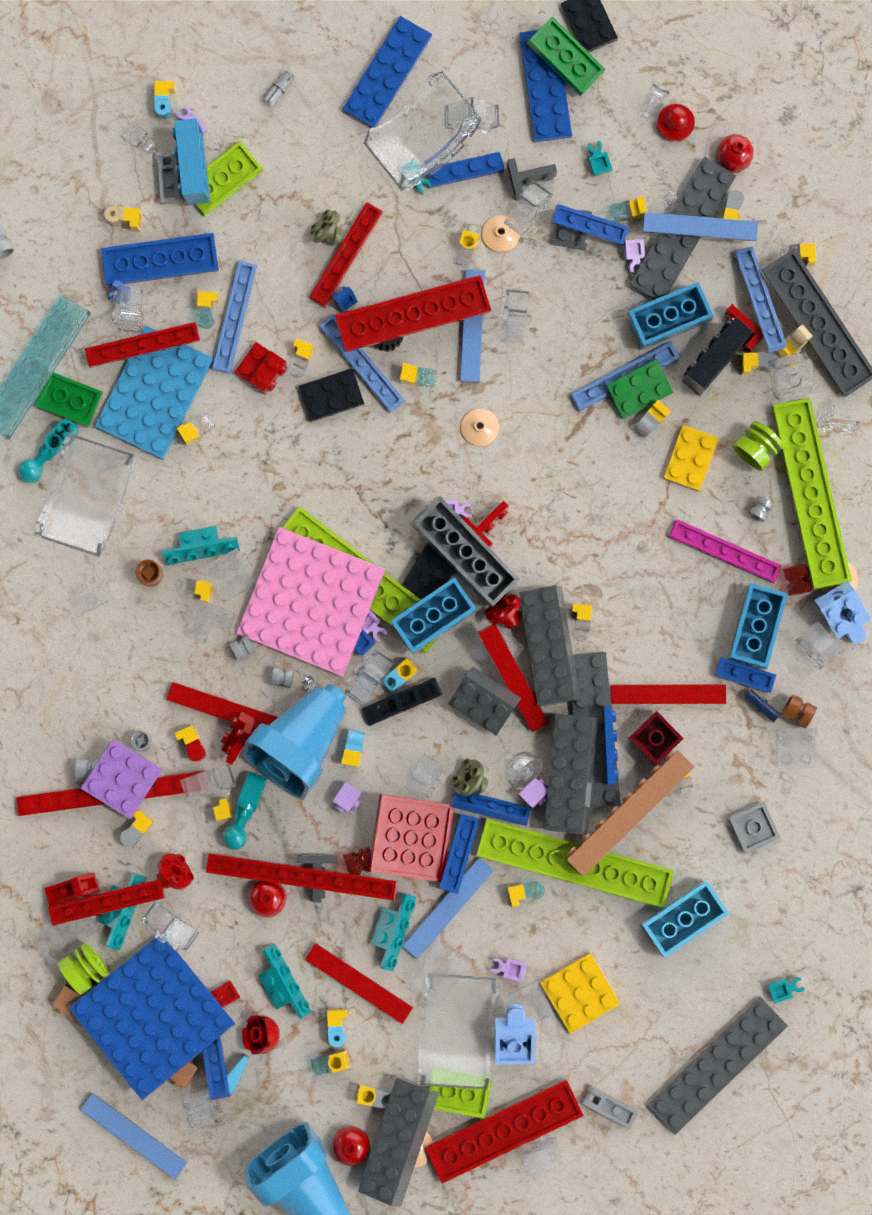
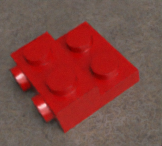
M255 342L234 373L266 395L268 391L271 392L275 388L277 378L279 376L282 377L287 371V361L258 342Z
M243 712L238 717L233 718L229 726L231 727L230 732H225L220 741L223 743L221 750L227 754L225 762L233 765L249 738L255 720Z

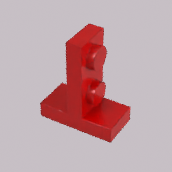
M731 304L725 312L727 320L733 321L737 317L754 331L751 335L752 339L743 348L746 353H750L763 339L761 330Z
M503 500L477 527L466 517L463 520L491 548L493 543L483 533L486 532L488 534L495 527L493 523L498 518L502 520L509 513L507 511L509 505Z
M95 873L74 877L44 888L49 906L100 891Z

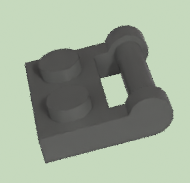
M582 210V212L592 215L591 211ZM556 225L552 245L586 250V234L579 232L578 241H572L574 230Z

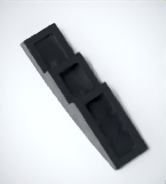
M435 677L362 708L368 725L371 726L431 701L443 694Z

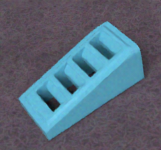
M247 1054L240 1059L227 1075L230 1095L234 1093L248 1062L249 1056Z

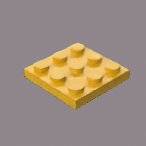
M591 953L540 982L570 1034L620 1005Z

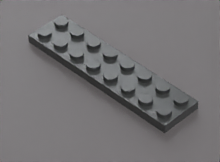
M704 156L671 214L712 218L736 175ZM658 234L629 286L653 300L668 295L701 237Z
M795 249L762 269V273L797 326L804 325L813 335L808 342L843 396H848L871 381L872 366Z
M606 652L573 655L581 699L572 702L573 715L598 718L590 808L621 806L619 781H616L615 785H606L603 707L611 706Z
M759 997L666 1086L648 1106L676 1135L780 1035L788 1025Z

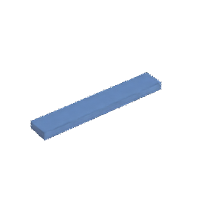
M645 212L643 232L757 241L758 221Z
M753 246L734 252L768 353L787 348Z
M238 261L212 365V370L231 374L257 270L256 264Z
M466 269V279L481 275L484 284L485 270ZM483 315L465 319L463 322L461 382H480Z
M334 314L319 325V328L390 413L405 402L403 397L362 348L345 352Z
M671 341L572 393L570 396L578 411L580 412L610 396L606 387L607 384L644 364L657 359L661 368L679 360V356Z
M479 858L463 876L459 893L449 892L403 947L418 959L494 870Z
M94 1093L91 1094L81 1108L82 1112L172 1178L176 1179L187 1164V1161Z

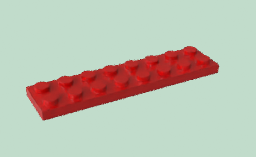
M481 275L337 314L335 319L345 352L347 353L487 314L492 310Z
M566 1079L431 1143L425 1149L441 1184L584 1115Z

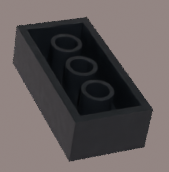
M737 317L733 321L729 319L722 327L721 335L716 334L710 341L709 349L704 348L697 356L698 358L695 360L697 363L694 364L692 362L685 370L683 383L701 396L746 344L754 331Z

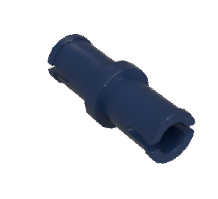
M752 689L743 698L754 706L758 713L761 712L771 720L772 723L781 715V713L768 704V700H763Z

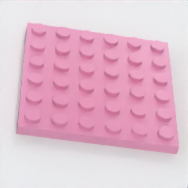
M279 527L237 634L241 636L247 635L253 641L344 676L386 569Z

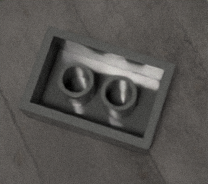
M472 667L448 704L497 736L521 698L475 667Z

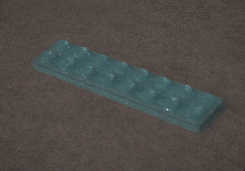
M62 295L59 296L0 387L1 436L10 440L91 315L89 310Z

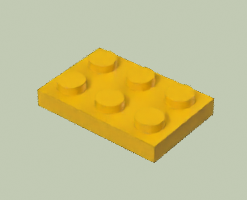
M683 425L663 479L699 492L719 438Z

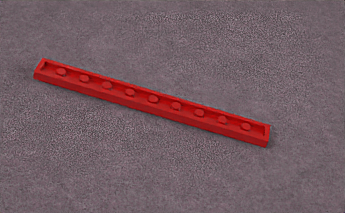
M209 771L157 777L144 799L211 790ZM81 788L16 797L18 816L105 805L104 802Z
M211 853L208 855L206 873L392 901L396 900L398 881Z

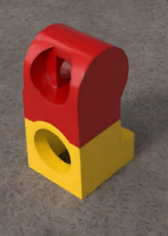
M193 725L174 733L178 741L184 740L188 748L187 754L190 760L194 762L204 760L206 751Z

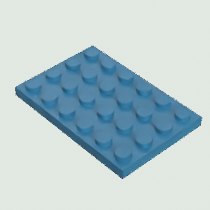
M145 326L142 334L155 332L156 330ZM187 345L129 358L95 427L164 460L178 432L177 427L181 426L214 358Z

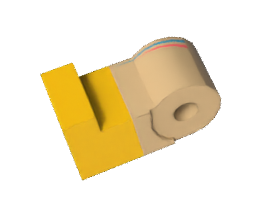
M109 206L105 210L104 215L110 225H129L132 231L140 232L142 219L140 209Z
M801 325L785 339L787 348L778 350V354L784 361L788 360L807 344L813 335L804 325Z

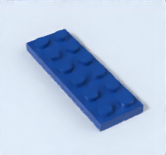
M399 16L342 108L343 112L375 130L432 38V34L406 18Z
M538 30L520 32L534 141L543 142L572 138L565 81L527 44Z
M214 233L101 248L107 287L112 286L116 280L122 284L219 271Z

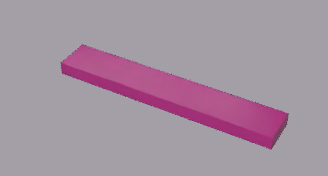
M676 519L669 535L671 539L773 584L782 567L778 563Z

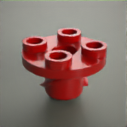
M681 104L666 106L661 110L657 119L658 131L664 138L670 141L682 142L691 135L695 126L693 113L689 108Z
M505 594L494 606H490L484 611L486 619L490 624L502 622L501 626H505L507 629L514 628L521 619V613L518 611L521 601L517 595Z
M166 854L160 858L158 862L159 873L156 876L157 880L162 879L163 888L168 889L171 887L182 890L190 885L194 875L183 855Z

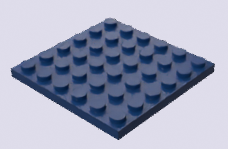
M162 933L69 1007V1010L142 1101L235 1025V1022Z

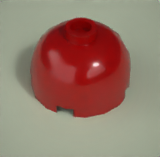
M740 134L728 135L719 143L715 158L723 168L732 173H739L747 169L751 164L754 148L747 137Z
M258 881L251 887L248 894L250 908L260 917L269 918L276 916L283 910L287 901L286 891L278 883Z
M252 1015L246 1020L248 1022L246 1028L242 1030V1041L246 1050H250L253 1055L267 1054L274 1050L280 1039V1029L276 1021L265 1015Z
M351 1125L343 1127L336 1132L332 1139L331 1149L335 1159L342 1165L355 1166L367 1158L371 1145L366 1132Z

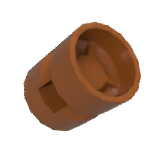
M149 559L141 561L135 571L138 580L148 587L159 585L164 576L160 565Z
M793 694L785 705L781 716L790 721L794 719L797 725L806 729L815 715L817 707L809 702L803 703L802 698Z

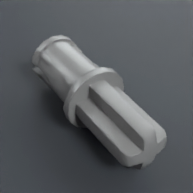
M285 71L280 79L273 83V88L265 96L264 100L270 106L274 105L281 94H285V89L295 79L293 75L291 76L290 72Z

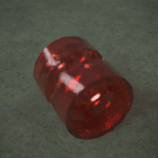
M807 564L783 569L784 578L788 581L786 585L788 596L813 591L811 580L807 579L810 575Z
M369 846L359 849L358 853L352 851L343 854L349 874L361 875L362 871L368 873L371 855Z

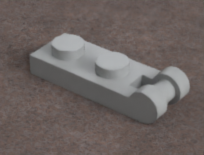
M170 151L169 154L159 152L157 153L161 204L180 203L174 151ZM171 161V165H164V162Z
M589 1085L587 1089L589 1092L585 1098L583 1097L581 1103L630 1129L639 1111ZM595 1095L600 1097L598 1104L592 1102Z

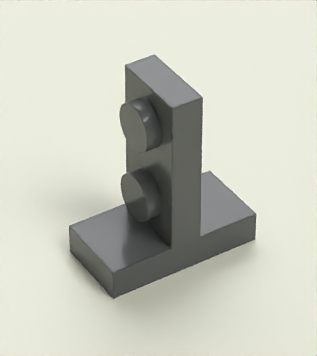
M515 158L508 159L507 161L516 201L523 199L524 196L521 184L529 186L539 180L544 182L550 181L557 174L555 164L518 172Z
M298 856V863H313V869L326 870L325 867H322V863H337V856ZM313 889V903H321L322 899H325V890Z

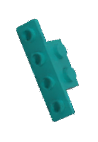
M212 526L178 533L180 548L162 551V557L166 566L175 565L177 563L239 552L240 547L237 537L218 540L217 528Z
M133 873L127 887L145 883L147 877ZM112 885L110 891L118 890L121 888ZM137 906L100 915L98 922L112 928L106 947L115 950L121 949Z
M404 893L398 911L386 907L381 909L371 941L372 945L386 949L381 969L394 971L397 965L398 955L404 943V936L410 924L409 920L415 908V896Z
M276 944L264 949L263 953L271 968L259 974L258 977L276 1010L291 1003L299 1019L312 1013L309 1003L304 998L299 985L296 983L290 968L284 961L281 951L277 948Z

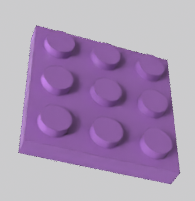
M112 738L84 781L81 789L131 819L162 769Z

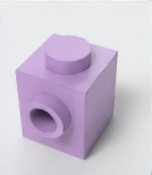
M534 778L519 793V796L532 809L537 804L541 806L547 800L548 785L541 778L539 780Z
M345 782L333 800L336 803L334 807L342 813L345 811L350 812L351 809L355 811L361 802L358 799L362 792Z

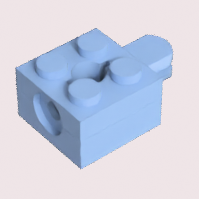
M849 581L814 600L837 639L846 634L848 639L854 644L865 640L866 631L863 624L871 620Z
M511 1004L507 1007L506 1018H495V1064H534L535 1021L534 1018H525L524 1008L519 1004Z

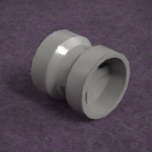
M758 496L755 500L756 505L751 507L748 513L753 518L765 522L767 511H771L774 504L766 498Z
M247 635L242 637L241 641H239L240 643L235 641L230 644L238 661L244 658V654L251 655L256 652Z
M275 666L271 685L278 686L283 684L284 687L291 688L294 669L284 671L281 667Z
M143 731L135 732L131 737V745L136 750L146 751L152 745V737Z

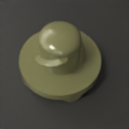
M329 209L324 211L319 222L313 224L309 229L311 240L314 243H320L326 239L332 245L338 244L344 237V231L337 226L340 214Z
M468 758L462 762L457 773L451 778V784L457 794L469 796L473 792L480 794L486 790L488 780L484 777V766L481 762Z

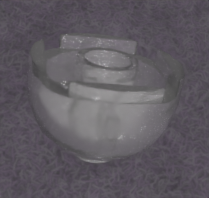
M526 751L516 755L512 754L507 759L505 768L507 781L516 790L524 789L525 786L523 784L528 780L530 783L539 775L542 770L540 764H543V761L533 753Z

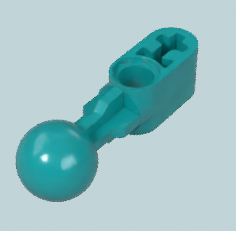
M68 419L61 420L46 436L43 445L38 449L37 456L34 459H27L21 462L18 467L20 479L26 483L37 482L42 476V466L47 461H51L58 453L64 451L79 434L78 425ZM58 438L59 444L53 448L52 442Z
M249 771L237 801L234 825L227 827L223 832V842L229 849L238 850L246 844L247 833L244 828L258 807L268 780L267 777Z

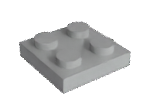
M765 802L728 818L744 853L781 838Z

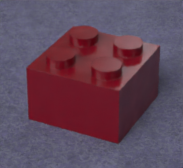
M656 711L628 739L656 766L684 738Z

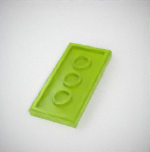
M241 141L237 142L207 166L211 202L195 204L205 217L264 171Z

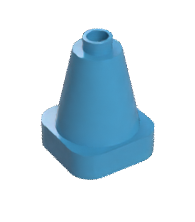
M328 684L324 689L320 687L314 688L270 725L259 724L245 742L242 752L243 757L254 768L286 792L298 799L304 800L319 781L322 774V762L346 712V708L343 705L346 696L340 689L331 684Z
M308 1122L300 1123L257 1154L245 1169L247 1186L262 1206L275 1204L287 1215H351L326 1162L327 1156L323 1141Z

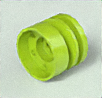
M753 421L750 424L751 428L745 430L748 438L740 436L732 445V448L751 467L758 471H763L771 462L767 454L776 456L778 454L777 450L780 451L784 444L770 428L758 421Z
M86 942L81 945L82 951L78 948L74 950L77 960L67 955L58 962L60 971L68 983L80 995L85 994L93 987L90 978L99 983L102 981L100 975L103 978L109 975L102 957Z

